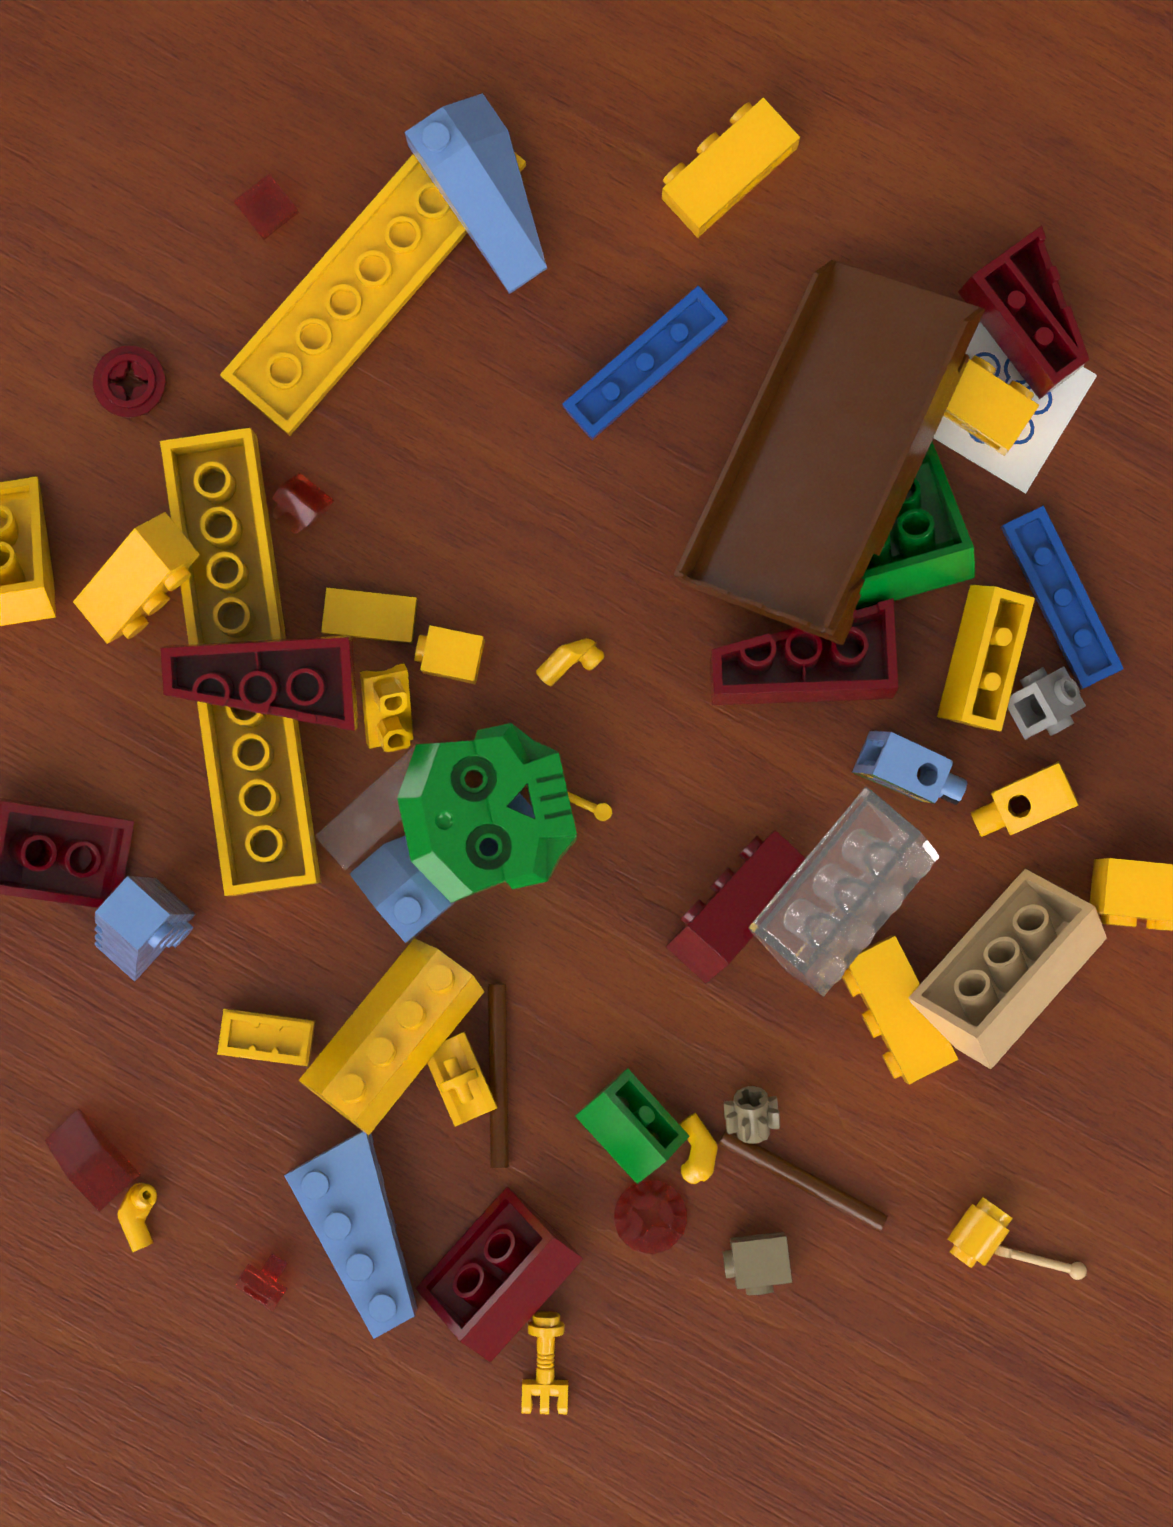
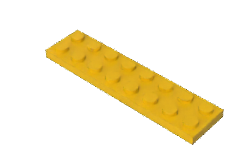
M515 153L519 171L521 172L526 167V161ZM412 154L220 374L227 383L289 436L292 435L467 234V231L414 154Z

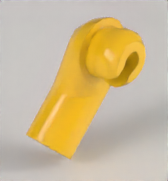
M695 1112L679 1123L690 1136L687 1139L691 1145L689 1158L681 1166L682 1177L690 1184H697L710 1178L714 1172L718 1150L716 1141Z

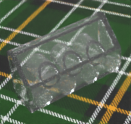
M865 787L748 928L789 974L824 997L831 987L842 978L845 970L859 953L871 943L874 935L892 913L899 909L903 900L920 879L927 875L934 862L939 858V855L918 829L872 790Z

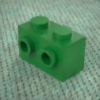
M628 1068L598 1092L575 1115L636 1184L664 1164L690 1137Z

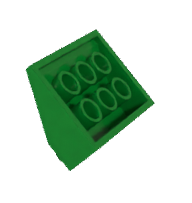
M933 441L927 450L880 555L873 554L862 577L865 581L859 592L861 597L856 605V610L877 605L878 602L894 598V601L975 578L974 546Z

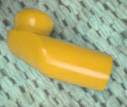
M588 638L564 644L558 647L539 666L536 674L545 684L553 686L578 661L581 662L586 670L594 669L604 659V652L595 646L597 642Z
M136 1183L130 1187L117 1212L118 1220L132 1252L154 1243L145 1220L157 1201V1192L153 1186L146 1183Z

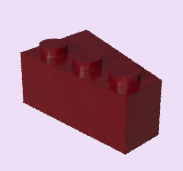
M776 830L764 841L758 835L755 836L739 854L744 860L741 866L735 872L729 867L725 869L710 886L715 894L706 904L700 899L695 902L681 918L686 925L666 946L705 984L730 964L815 868L811 862Z

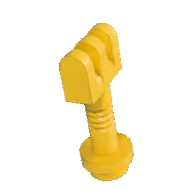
M536 1312L533 1315L532 1321L528 1323V1334L537 1337L536 1380L522 1379V1414H531L533 1407L531 1396H540V1414H549L550 1396H559L557 1400L558 1414L567 1415L568 1380H554L555 1337L563 1335L565 1324L560 1321V1314L557 1312Z

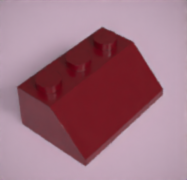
M506 1187L415 1289L461 1343L489 1362H492L580 1264L583 1258L558 1231L513 1190Z

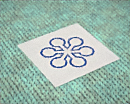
M979 322L965 354H968L970 360L975 355L990 363L996 369L994 375L1008 385L1013 380L1033 392L983 324ZM1081 367L1073 376L1040 400L1033 392L1034 397L1032 400L1039 404V407L1005 456L944 416L933 438L1026 494L1097 375L1085 367Z

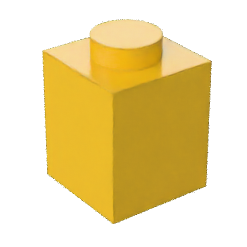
M430 625L427 636L419 635L414 661L422 662L420 670L423 674L476 684L485 639L483 636Z

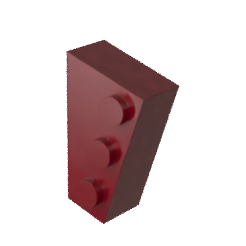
M1042 225L974 273L958 291L966 303L985 309L980 322L1039 400L1073 376L1090 360L1071 306L1067 307L1058 281L1061 278L1057 266L1052 265L1044 241L1047 238Z

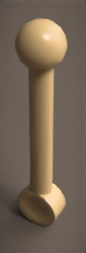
M1002 1245L994 1253L1002 1257L1013 1258L1066 1272L1075 1280L1083 1279L1087 1274L1086 1266L1081 1262L1068 1264Z

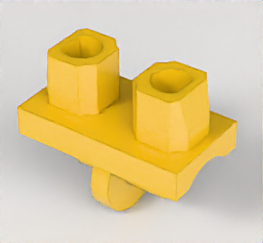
M405 664L396 665L385 671L360 672L365 735L369 749L382 746L385 752L408 748L411 746L410 740H413L408 670Z
M463 1032L445 1040L427 1064L456 1127L498 1107L466 1033Z

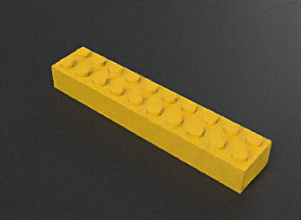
M252 428L160 441L171 520L200 554L188 568L191 576L181 585L189 644L286 639L257 435ZM197 701L224 896H236L321 883L298 720Z

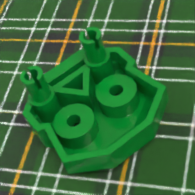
M512 723L477 730L475 739L472 741L416 744L397 800L411 862L451 903L504 882L512 890L548 882L561 858L577 840L576 827L559 752L532 739ZM471 771H477L483 777L482 784L477 788H470L465 783V777ZM526 786L534 818L508 808ZM491 838L497 842L498 850L494 855L485 856L481 853L480 844L484 839Z

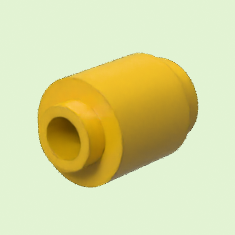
M982 1197L976 1206L971 1204L947 1238V1240L954 1244L949 1252L970 1268L977 1261L985 1266L1010 1230L1007 1229V1226L1013 1218Z

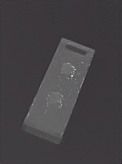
M415 746L314 836L344 870L352 866L402 820L397 797Z

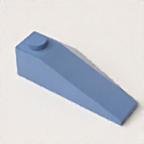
M483 93L443 106L405 132L408 147L509 294L547 269L508 129Z
M519 793L508 808L534 818L532 807ZM405 835L383 844L350 873V876L372 905L405 943L413 940L455 903H451L411 862ZM491 838L484 839L480 844V851L485 856H492L498 850L497 842Z

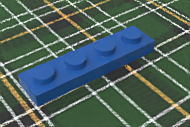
M698 285L562 403V407L587 436L593 440L728 323V318Z
M1041 506L1002 525L1000 528L1080 690L1123 670L1124 668L1045 507Z

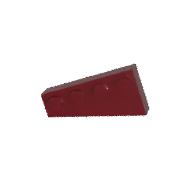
M894 598L878 602L877 605L863 609H855L853 612V624L843 645L793 627L792 629L771 635L768 633L712 649L710 656L711 704L737 705L893 699L899 688Z

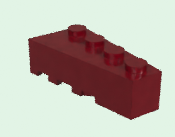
M353 635L169 645L160 648L163 694L166 696L249 710L250 712L271 714L355 731L358 728Z

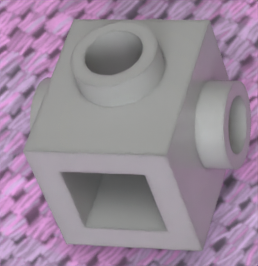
M1063 666L1049 675L1044 667L1020 679L1019 681L1023 689L1010 695L1007 708L1026 740L1045 729L1052 736L1074 724L1070 715L1086 707L1080 696L1077 684L1070 678Z

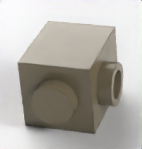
M784 1232L730 1238L731 1250L722 1251L725 1277L734 1278L737 1289L746 1288V1295L774 1292L773 1285L792 1283L787 1236Z

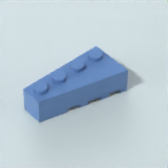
M127 876L95 911V923L97 924L95 927L97 932L95 935V940H97L95 946L135 982L166 947L170 948L172 945L177 947L189 935L194 927L188 922L196 914L156 878Z
M361 1131L292 1169L284 1176L370 1334L375 1339L414 1317L417 1312V1305L403 1252L399 1244L394 1217L389 1206L384 1179L373 1145L372 1134L368 1136Z

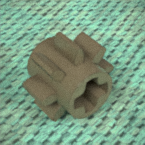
M755 1086L741 1088L735 1093L734 1101H724L727 1133H736L741 1141L751 1144L760 1143L768 1139L770 1128L780 1129V1112L778 1110L777 1097H768V1094L762 1088Z

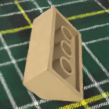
M1024 869L909 996L911 1004L956 1049L992 1069L1107 939L1096 907Z

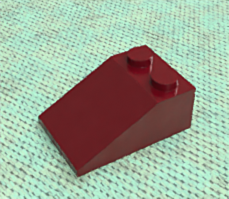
M0 798V894L99 908L124 880L134 821Z

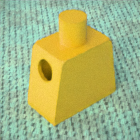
M1058 761L993 791L991 795L994 802L970 813L981 837L1005 826L1009 834L1013 835L1078 806V800ZM1023 795L1029 799L1031 809L1016 814L1010 807V801Z

